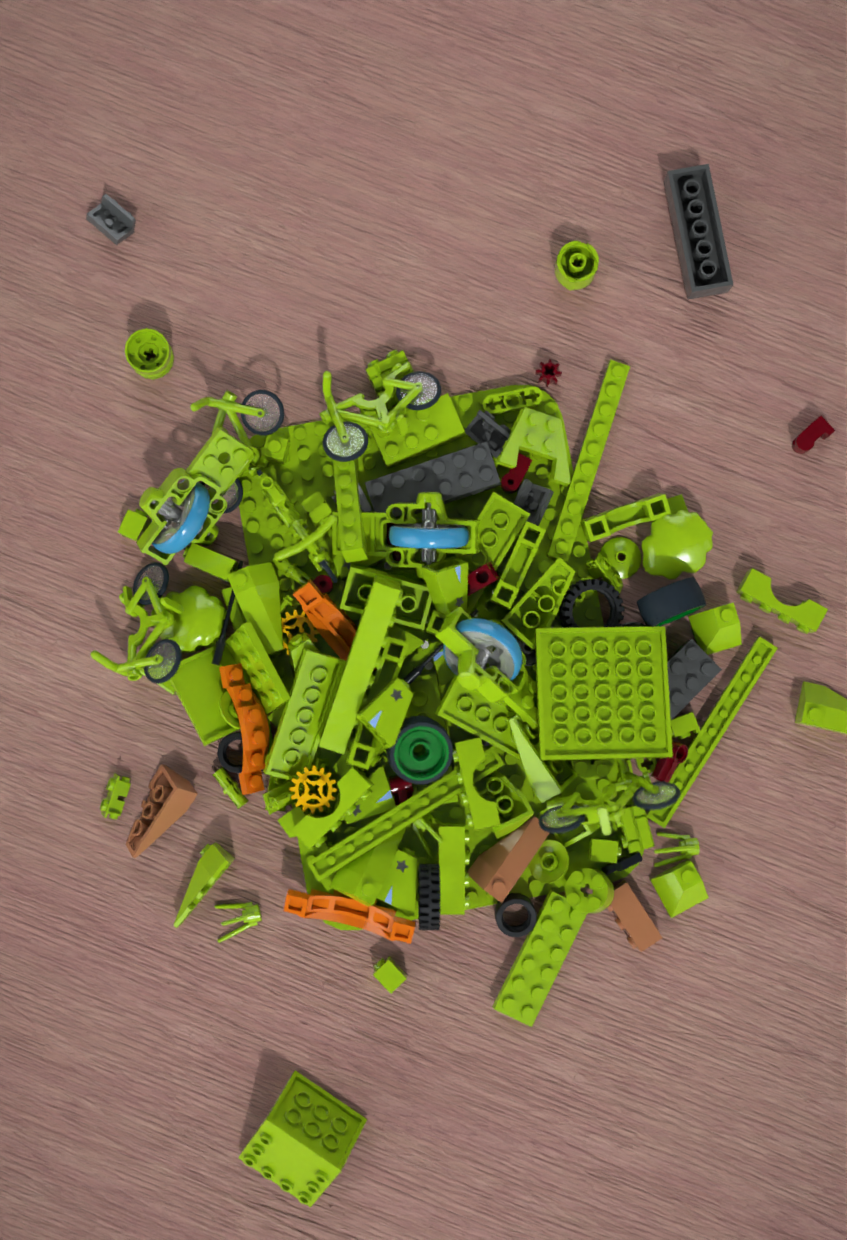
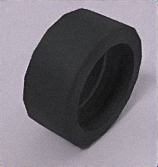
M235 732L222 739L218 746L217 755L223 768L230 772L241 773L243 764L234 765L228 760L226 755L227 747L231 742L242 740L241 732Z
M510 893L502 903L498 901L495 907V919L498 928L505 935L521 937L533 930L537 914L533 902L527 896L521 893ZM513 904H521L528 911L527 920L518 926H510L503 919L504 910Z

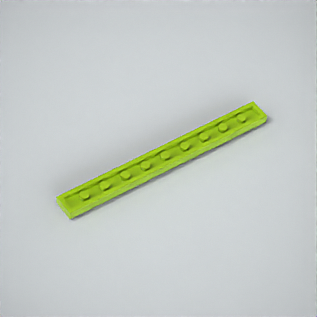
M610 360L573 471L571 483L568 487L546 555L547 557L556 560L560 557L566 563L569 560L630 369L628 365L614 360Z
M760 636L757 637L701 726V732L696 734L689 745L687 758L684 762L678 763L669 783L675 784L680 789L679 799L666 808L649 810L646 814L647 818L663 828L666 827L778 649L776 646ZM662 788L658 796L662 798V802H665L672 798L676 792L669 788Z
M493 746L484 751L485 761L476 768L473 774V785L505 765ZM458 767L307 862L317 881L320 882L464 791L463 783L459 784L456 773L460 768Z

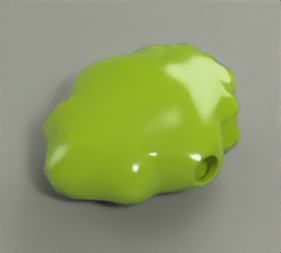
M679 510L673 515H665L654 520L651 523V534L642 541L641 545L645 572L650 575L663 576L667 579H676L683 572L696 573L705 565L706 553L713 548V531L697 512Z
M190 586L182 593L176 591L169 592L165 597L182 605L184 611L180 614L173 610L170 611L173 614L174 624L171 627L165 628L159 637L162 640H174L179 645L181 652L195 653L202 647H213L221 636L227 613L221 600L215 596H210L206 589L199 586ZM154 608L151 612V616L156 615Z

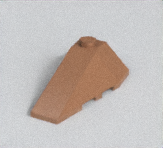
M161 764L148 788L151 791L147 801L143 800L141 804L143 808L141 817L135 820L125 844L134 858H137L188 810L198 794L188 780L164 764Z
M534 816L508 836L498 841L494 846L481 853L466 873H469V876L482 889L502 903L549 835V832L540 828L539 819Z

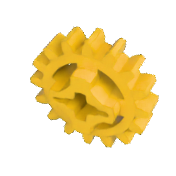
M294 610L293 615H290L287 611L285 612L286 618L281 617L283 632L289 638L288 643L293 638V634L287 631V629L296 630L299 627V632L303 633L305 632L303 628L305 622L309 625L311 634H306L312 642H318L314 635L320 633L314 630V625L309 618L305 617L304 611L301 615H298L297 610ZM297 619L295 624L291 626L285 625L288 621ZM283 640L284 649H287V655H289L288 646Z
M315 765L312 766L310 771L305 766L303 774L297 771L298 779H291L295 786L289 787V790L295 792V794L290 796L291 799L297 798L298 800L295 806L298 807L302 804V811L305 812L307 808H310L312 814H314L315 808L323 812V805L330 807L328 800H335V797L331 794L337 791V788L332 787L336 780H329L331 773L323 774V767L316 771ZM319 775L320 777L317 780H309L307 776ZM300 782L304 785V792L299 795L298 791ZM306 782L312 784L313 786H315L316 784L318 785L317 791L320 794V797L317 794H314L313 792L311 794H308L310 789ZM325 783L328 786L326 797L322 793ZM309 799H317L319 803L309 804L306 803V801H308Z

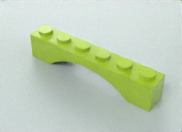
M349 435L351 447L348 450L342 448L339 437L331 438L332 453L342 457L357 453V446L352 435ZM358 458L348 462L333 459L341 552L347 563L368 560L358 489Z
M392 637L388 638L386 647L382 649V658L379 667L376 668L374 682L371 689H369L365 707L392 680L397 679L409 643ZM361 721L356 729L346 763L369 770L377 739Z

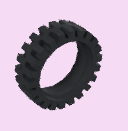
M597 579L581 580L569 587L570 589L567 590L558 610L561 611L559 619L563 622L561 623L563 628H579L572 615L573 604L582 592L588 590H597L608 599L610 617L603 627H621L620 620L624 619L622 611L625 610L624 606L621 605L623 599L619 597L620 593L618 590H614L615 587Z
M419 864V930H439L440 867L439 864Z

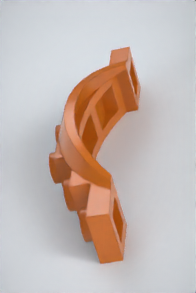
M310 580L294 591L293 595L302 605L303 611L324 640L341 659L346 661L358 627L343 609L338 608L326 593L323 595L313 581Z
M241 663L219 667L222 686L227 689L233 701L241 728L243 766L242 773H239L242 795L263 791L265 789L261 769L265 768V759L270 740L269 724L265 710L256 694L252 691L251 684H245Z
M288 889L283 910L297 914L302 918L322 919L351 925L373 932L391 941L398 940L411 944L416 926V921L395 916L396 910L377 906V899L372 906L368 907L335 889L333 894L312 889L310 894Z

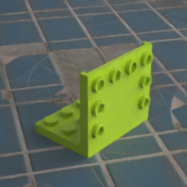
M250 621L242 624L225 641L226 645L220 666L212 664L215 645L182 660L177 672L170 679L204 746L239 730L230 726L223 719L219 710V700L222 694L227 691L222 686L219 667L241 663L245 684H251V689L260 700L266 716L291 699ZM174 664L164 669L166 674L171 671Z
M295 1070L269 1115L238 1158L245 1165L254 1168L264 1178L273 1181L283 1191L289 1192L302 1204L308 1205L311 1208L342 1171L367 1119Z

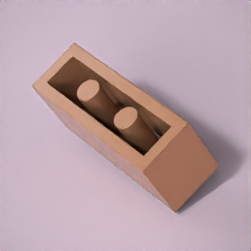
M623 880L615 885L614 897L607 909L609 912L613 910L617 918L614 920L621 931L625 929L629 936L626 939L633 949L637 947L642 952L661 940L662 936L628 883Z

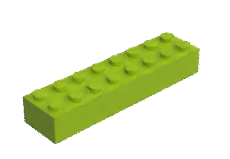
M375 575L320 739L319 747L341 754L345 753L346 748H351L355 732L353 728L357 729L360 722L356 716L361 712L359 709H364L368 698V690L366 689H371L375 678V671L373 669L374 667H379L382 658V651L380 649L381 647H386L389 638V630L387 628L388 626H393L396 618V610L394 608L395 606H400L403 598L400 582Z

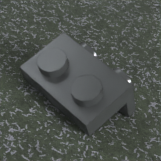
M107 194L102 196L100 205L86 214V220L116 245L134 233L136 219Z
M479 410L477 416L465 429V434L477 444L487 441L491 455L497 459L503 450L502 447L505 441L508 440L511 434V430L504 424L499 426L494 422L495 417L488 411L483 413Z
M524 479L523 483L518 487L517 496L513 504L530 513L531 515L527 521L539 526L554 492L551 489L533 484L528 479Z

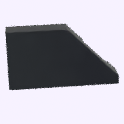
M632 852L618 859L617 863H610L602 867L601 870L606 875H609L615 871L625 870L641 862L643 858L640 852Z

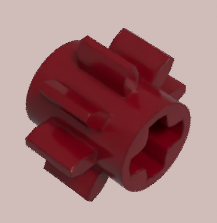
M551 359L546 364L540 362L541 370L538 369L535 372L536 375H540L538 383L544 382L546 387L552 382L556 385L558 382L556 377H561L562 372L557 371L559 363L555 365L551 363ZM545 371H552V376L550 374L546 376Z

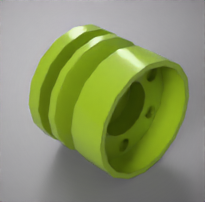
M147 328L137 330L130 335L125 344L126 360L136 373L143 378L152 380L162 378L171 370L174 363L173 350L165 337L158 331ZM154 353L156 357L151 358L149 361L147 356Z

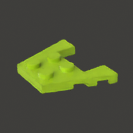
M524 407L521 409L511 429V434L508 440L505 441L502 447L503 450L495 463L511 469L515 468L520 449L552 460L550 481L564 486L570 485L571 480L561 419Z

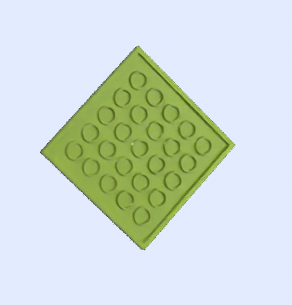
M665 626L535 629L540 760L673 757Z

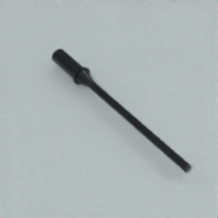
M239 561L237 570L242 569L243 561ZM233 589L222 633L218 641H216L217 644L212 664L218 666L221 664L226 645L225 635L235 599Z
M475 609L470 616L473 618L479 611ZM443 643L422 664L414 666V669L403 680L410 685L421 675L424 667L443 648Z

